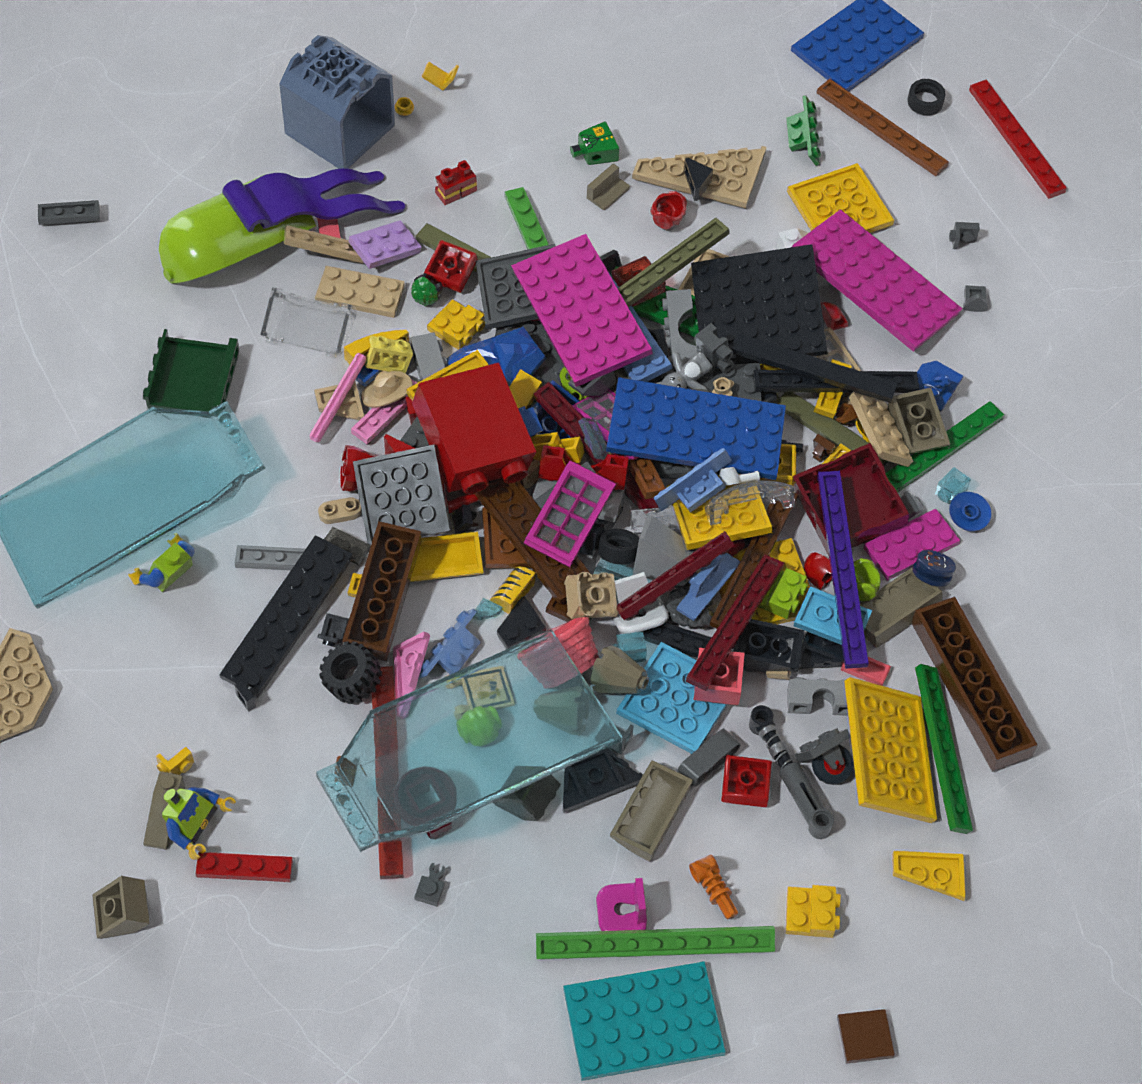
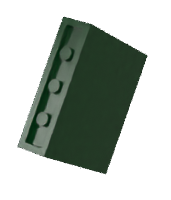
M164 329L162 337L158 338V352L153 356V370H150L148 373V387H145L143 390V400H146L147 409L222 419L240 352L238 339L229 338L228 345L169 337L168 330Z

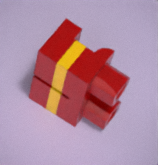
M466 160L458 162L457 167L453 169L445 168L441 170V174L435 176L438 186L435 187V193L444 205L460 199V196L463 198L477 191L476 175Z

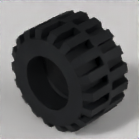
M349 641L344 642L343 645L337 644L334 650L330 649L328 651L329 655L327 657L324 656L322 659L324 664L320 665L322 672L319 673L320 679H322L321 682L341 702L353 704L356 701L360 703L363 698L368 699L371 692L375 693L377 690L375 688L376 685H380L381 680L379 677L382 676L381 664L362 644L359 645L354 641L352 643ZM358 666L355 673L350 678L344 680L348 670Z

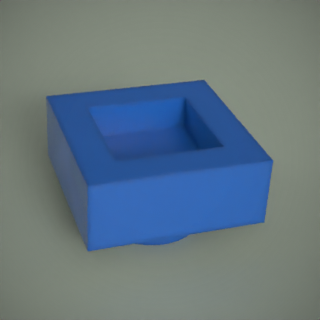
M364 364L356 381L366 387L375 380L379 370L366 368Z

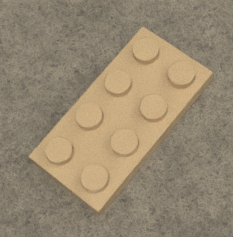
M326 266L315 295V302L395 318L405 287V281Z
M853 392L849 399L877 456L880 459L908 467L913 460L908 447L902 439V434L898 431L895 420L888 410V405L882 400Z

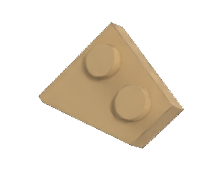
M355 381L335 414L336 416L360 420L364 417ZM338 385L314 390L319 412L324 411Z

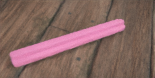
M361 353L355 355L311 431L310 439L316 443L321 441L366 362L365 355Z

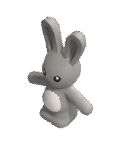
M674 352L672 353V359L676 372L668 374L661 382L655 383L685 389L687 386L692 389H707L696 380L710 372L713 366L702 352H698L685 365L682 364L680 354Z

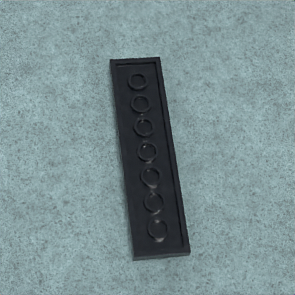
M315 535L219 674L220 678L232 685L243 681L247 687L251 686L257 698H259L353 559V554Z

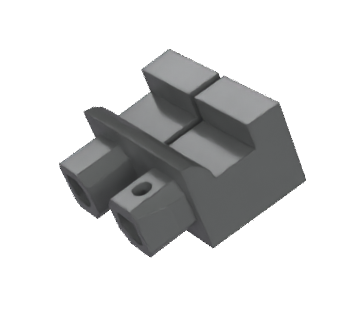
M710 323L695 335L697 353L702 352L712 364L713 371L719 368L723 373H726L734 366V362L731 360L733 351L728 346V339L725 337L718 338L717 328Z

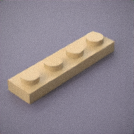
M288 225L285 228V245L363 263V260L348 242L349 240Z

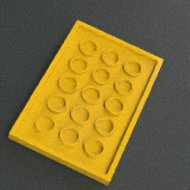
M849 677L844 683L859 806L933 823L937 820L921 696Z

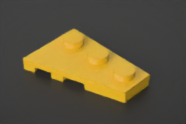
M893 851L892 867L894 877L962 901L965 900L963 854Z

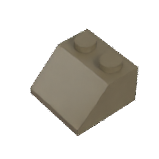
M121 875L92 894L98 939L133 934L149 924L144 880Z

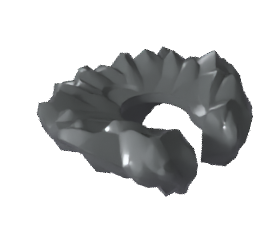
M688 581L684 587L676 585L675 590L671 591L668 601H666V609L670 615V620L680 624L682 627L709 625L714 612L706 608L713 604V600L710 601L697 619L692 621L676 610L679 603L688 594L691 584Z

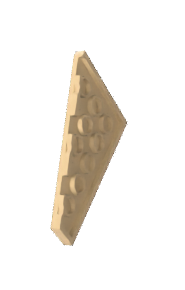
M761 146V149L752 150L747 148L718 150V153L705 154L704 152L675 155V158L662 159L661 157L638 159L632 173V179L692 194L684 174L685 158H690L713 169L712 182L701 197L746 208L766 153V147Z

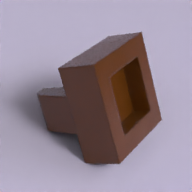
M817 434L813 439L815 448L812 452L813 458L819 462L825 456L829 457L836 449L835 444L820 434Z

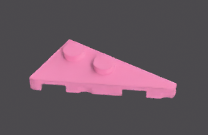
M424 631L393 647L397 717L405 719L408 716L430 640V634Z

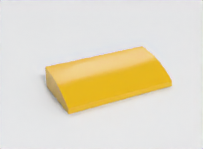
M478 532L422 538L410 582L483 574Z

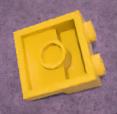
M452 299L428 323L427 330L431 333L435 332L437 337L459 350L464 345H468L477 332L483 330L485 318L483 313L469 304L464 307Z
M812 885V888L788 886L785 934L833 938L835 930H839L840 916L835 915V910L840 907L841 895L836 893V887Z

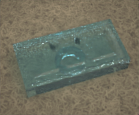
M582 418L578 422L585 436L586 445L591 449L595 459L604 460L607 454L611 453L606 452L607 445L596 420Z

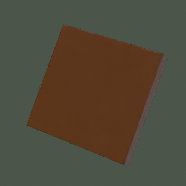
M885 1009L837 1015L846 1064L894 1058L895 1054Z

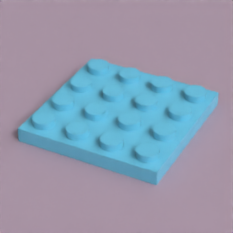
M660 642L644 667L649 678L647 688L637 694L627 693L617 708L616 714L692 754L702 746L727 704L693 700L695 686L687 683L686 677L697 660Z

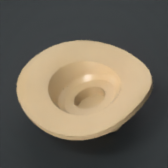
M382 371L376 376L375 380L364 388L361 400L365 406L371 408L391 404L407 395L406 389L413 386L412 380L406 373L401 371Z

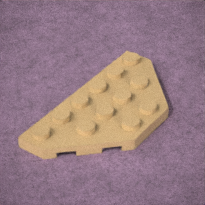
M9 628L0 645V741L33 728L53 691L31 635Z

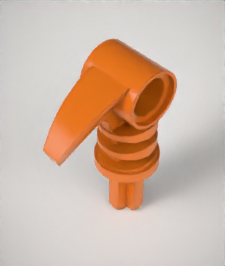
M710 854L689 864L694 880L697 883L702 882L703 888L706 889L707 895L710 896L709 901L711 904H717L726 919H733L738 915V911L730 899L732 891L726 887L724 881H721L720 869L715 858Z

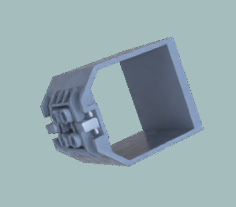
M317 35L311 40V45L305 48V53L302 56L297 52L290 59L279 83L285 134L338 169H348L395 126L393 78L390 73L336 39Z

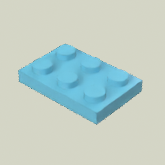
M810 587L793 626L842 645L835 596ZM860 606L863 629L865 630L872 610Z

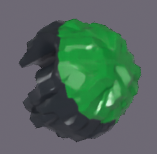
M423 273L414 279L411 294L415 302L424 306H431L440 300L443 285L442 282L435 284L433 280H429L431 276L427 273Z

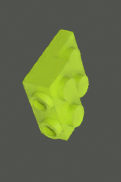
M786 568L785 572L781 571L759 607L788 619L790 613H795L800 601L797 599L799 595L804 596L808 584L805 583L807 576Z

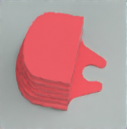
M574 618L565 624L546 631L545 636L527 643L525 649L517 654V659L523 663L524 667H527L534 678H537L544 689L556 688L591 668L595 660L599 658L598 650L593 641L594 637L591 634L592 629L589 625V618Z

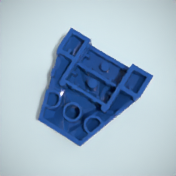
M524 327L462 347L446 358L447 364L451 365L478 350L488 365L499 362L509 387L520 369L532 376L546 359Z

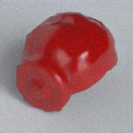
M677 191L660 194L651 206L650 212L654 223L666 230L679 225L682 218L686 215L687 199Z

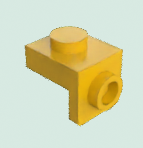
M184 747L169 761L160 753L156 755L158 763L156 767L161 772L180 775L181 773H186L194 763L192 752L187 747Z

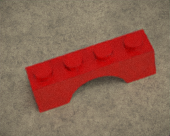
M543 445L539 478L548 481L559 480L569 461L574 462L567 455L565 448ZM607 454L603 461L591 466L597 475L616 484L614 490H624L629 457Z

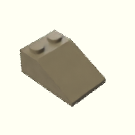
M931 388L893 396L892 402L888 403V410L895 420L898 431L902 434V439L908 447L910 455L950 445Z

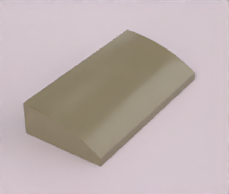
M912 568L879 589L876 597L870 601L860 602V606L872 610L864 630L865 638L876 648L911 625L915 610L943 601L942 590L922 582L914 575Z
M651 760L612 829L610 837L632 853L651 862L687 797L693 780Z

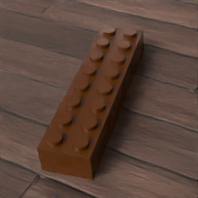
M954 596L915 610L911 624L934 666L937 668L942 681L991 771L993 772L1033 757L1038 744L956 597Z

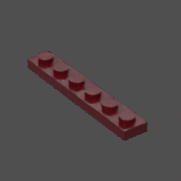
M726 531L619 603L617 610L623 620L636 616L640 609L646 605L653 604L663 593L672 591L682 580L690 579L698 569L707 567L717 556L729 552L734 543Z

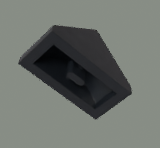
M685 158L684 174L694 201H698L712 182L713 169L690 158Z

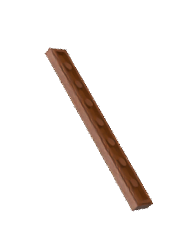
M830 78L817 89L818 95L935 177L948 166V160Z

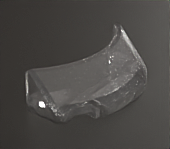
M752 481L733 485L713 496L705 506V513L710 525L721 523V515L723 512L728 514V506L768 497L770 504H774L776 500L782 503L784 509L795 507L794 486L777 481Z

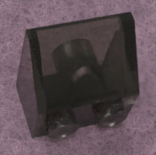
M516 766L493 803L522 820L539 821L551 800L555 798L561 784L545 767Z

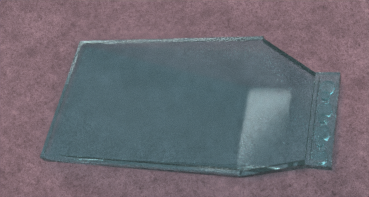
M227 401L209 412L162 409L153 406L1 495L0 538L34 606L39 609L231 500L246 480L264 470L265 466Z
M551 629L370 710L338 762L316 771V777L359 851L362 852L381 842L402 841L444 826L621 742L622 735Z

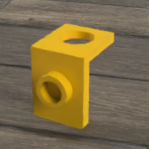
M428 62L422 78L439 89L444 90L454 80L459 66L456 65L449 73H446L431 62Z

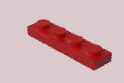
M198 852L200 858L197 859L195 874L197 878L291 882L292 857Z

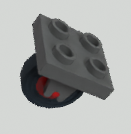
M838 728L832 731L828 730L819 735V739L813 742L809 741L800 746L801 751L794 754L798 763L812 759L814 774L820 781L826 784L835 785L844 782L853 770V759L850 752L840 745V743L851 737L847 729L841 731Z

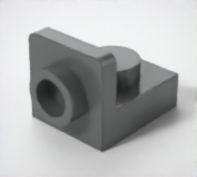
M955 222L954 229L950 230L949 242L953 243V249H957L959 241H976L980 230L979 223Z

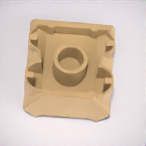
M581 572L577 575H567L564 585L566 586L567 615L571 619L579 617H617L614 574Z

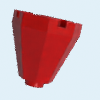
M345 445L342 454V461L344 462L340 469V487L342 491L358 490L353 461L377 457L376 455L355 446Z

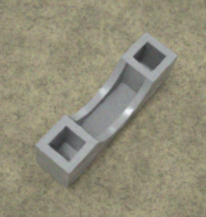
M691 289L666 291V298L662 299L663 311H667V317L664 318L665 330H669V336L666 337V347L671 350V356H668V360L673 370L676 369L672 353L678 352L680 354L683 365L697 354L696 346L684 341L678 331L682 322L692 317Z

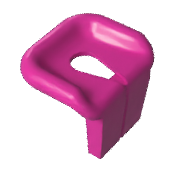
M635 878L634 883L610 884L600 889L596 897L598 924L601 931L646 930L647 915L643 878ZM619 903L635 905V911L625 915H618L615 913L614 907Z

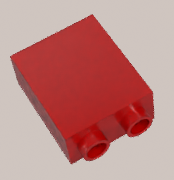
M499 362L418 384L412 404L428 444L437 445L443 481L448 493L463 489L466 495H471L487 488L489 481L503 478L506 484H511L524 479L529 474L528 469L536 454V449Z

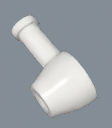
M735 467L720 470L719 478L725 486L760 481L758 471L738 475Z

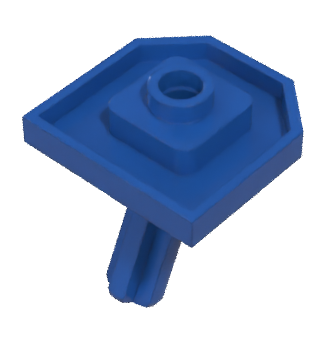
M937 360L922 364L917 371L919 390L931 388L938 409L942 412L962 381L963 375Z

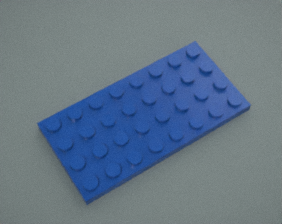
M618 377L606 452L695 467L711 457L714 452L725 448L732 461L721 469L735 467L738 474L758 471L760 478L776 480L786 405Z

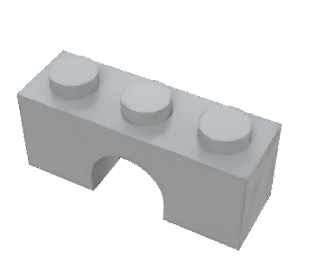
M801 677L789 679L787 688L788 713L810 714L813 701L825 699L832 706V715L848 716L844 683L846 679L839 681H829L824 678L806 680Z

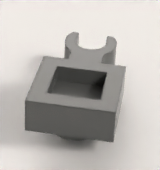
M431 863L429 877H421L414 898L416 901L437 907L445 886L444 882L439 881L445 874V866H442V870L436 873L433 871L435 864Z

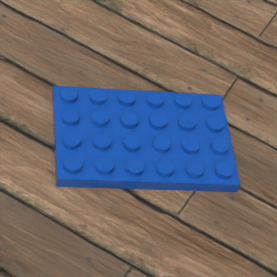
M855 0L791 46V52L828 80L830 78L849 92L922 39L924 32L883 0Z

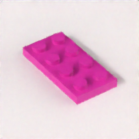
M935 508L909 521L907 525L865 543L863 549L888 581L911 569L917 560L919 552L933 550L944 553L959 545L960 540Z

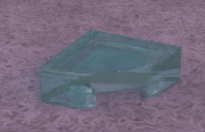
M483 598L475 609L477 612L473 619L483 620L497 617L502 612V607Z

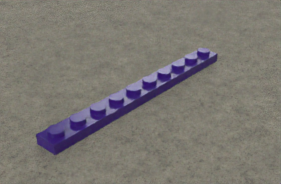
M840 471L818 472L845 669L868 667L869 662Z

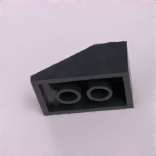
M751 619L732 652L744 653L743 671H798L804 630Z

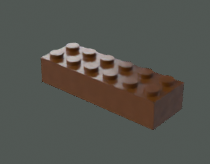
M378 521L342 641L343 644L347 641L350 643L353 641L357 642L359 645H364L377 659L388 660L421 546V531Z

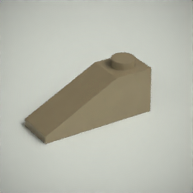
M159 772L153 791L143 842L144 846L167 850L170 839L167 833L166 821L162 817V812L168 805L164 800V794L170 789H175L176 791L180 788L185 789L182 775Z

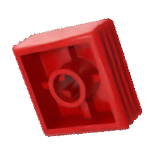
M440 240L424 273L431 276L429 280H433L436 284L442 282L444 287L461 293L478 258L476 253Z
M727 755L721 801L724 803L767 807L772 761ZM744 779H748L749 783H744Z

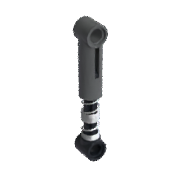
M764 705L756 706L751 711L749 720L751 732L759 735L767 743L766 748L769 749L770 755L776 760V765L781 767L779 775L808 823L809 833L816 839L827 838L833 827V814L824 807L798 762L793 763L794 759L790 758L787 746L779 739L780 734H776L777 729L773 722L772 710ZM760 718L765 720L766 722H759L756 719ZM816 822H823L826 826H819Z

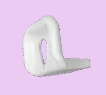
M644 572L614 581L617 603H621L648 584ZM658 597L653 604L643 607L642 609L646 612V615L642 617L634 616L623 620L618 612L617 617H613L618 630L623 634H635L664 624L669 614L662 599Z

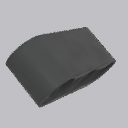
M723 728L687 757L678 767V772L692 779V785L695 787L724 764L727 755L733 756L741 744Z

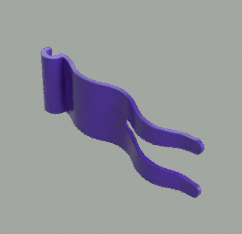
M341 168L310 178H297L286 173H270L246 185H243L240 180H232L222 190L223 195L248 232H252L259 223L265 229L296 215L306 214L320 219L332 220L362 210H377L387 214L403 212L405 209V204L402 201H382L366 194H347L326 200L321 197L322 194L346 183L357 182L372 185L382 182L384 174L380 171L363 173L353 169Z

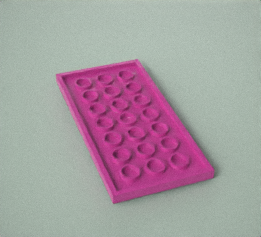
M841 209L792 245V247L812 244L816 272L913 352L959 315L963 309Z
M583 234L511 265L517 280L575 387L653 354L652 348L587 234Z

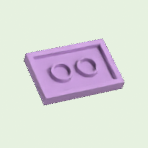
M401 220L349 236L348 241L369 269L421 252V245Z

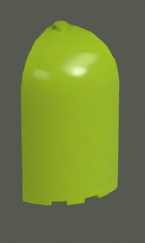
M255 178V179H253V180H251V181H249V182H246V183H244L243 185H246V184H248V183H251L252 181H254V180H256V179H258V178ZM223 193L180 211L168 220L161 232L159 242V254L164 269V277L170 283H180L211 274L284 241V232L287 225L309 230L315 227L316 223L312 215L303 214L290 217L277 225L265 229L259 223L252 232H248Z

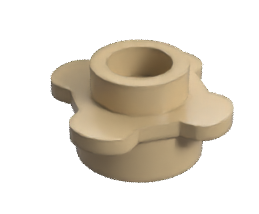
M725 377L714 380V390L712 393L727 396L733 395L731 389L734 386V382Z

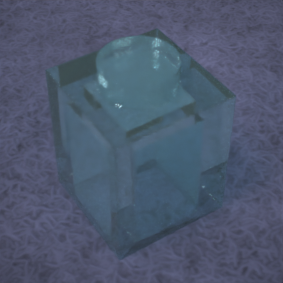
M953 467L938 482L935 494L941 501L950 505L952 499L957 494L968 490L971 479Z
M643 631L616 635V644H612V646L620 648L636 663L646 661L647 649Z

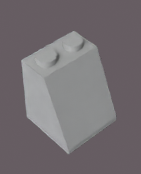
M647 516L639 538L633 575L644 572L646 578L656 579L691 555L694 549L687 550L682 536L654 517ZM682 580L677 585L684 587L686 580Z

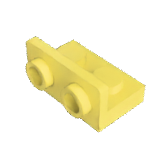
M370 336L371 347L365 362L366 368L406 373L413 356L410 343L404 340L387 339L383 336Z

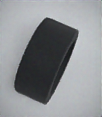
M932 79L917 80L909 89L908 105L911 110L920 115L936 114L943 107L946 96L945 89L939 82ZM920 92L931 93L937 100L925 102L917 98L916 94Z
M625 529L606 530L600 535L598 554L602 559L613 564L624 565L633 563L636 559L639 537Z

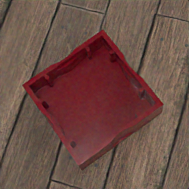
M871 443L847 452L831 462L819 464L792 476V487L795 493L798 494V498L828 556L818 472L840 471L851 548L908 524L909 513L896 489L889 482L884 467Z

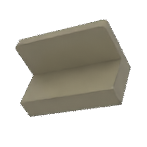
M613 163L587 185V199L602 210L610 207L630 188L629 184L619 178V167Z

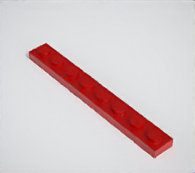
M987 79L970 85V93L1046 197L1050 199L1064 194L1067 189Z

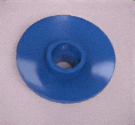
M959 493L950 503V517L963 530L979 531L990 522V505L977 493Z

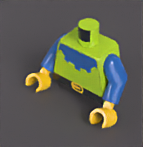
M174 533L175 537L167 540L171 547L152 563L148 574H143L139 568H135V572L129 573L128 576L134 585L141 583L150 587H157L161 592H164L193 566L191 557L195 554L194 548L185 542L178 533Z
M190 787L188 790L180 788L177 791L170 789L164 794V800L168 805L162 812V817L166 821L168 837L182 849H188L189 857L197 860L200 856L196 854L195 849L200 853H204L206 848L202 844H193L196 843L218 809L215 805H220V809L223 812H230L232 810L225 806V802L229 801L235 804L236 801L232 797L222 799L219 797V794L205 788Z

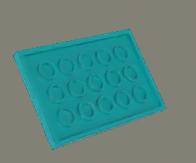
M705 961L563 986L581 1081L725 1056V1047Z

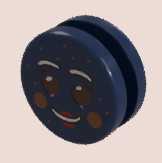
M923 550L918 553L912 571L919 580L926 584L945 587L950 584L952 575L956 570V565L951 558L943 553Z

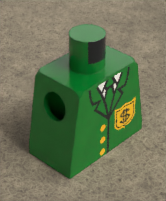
M606 121L581 131L578 134V144L570 146L572 157L575 158L583 155L588 165L619 161V146Z

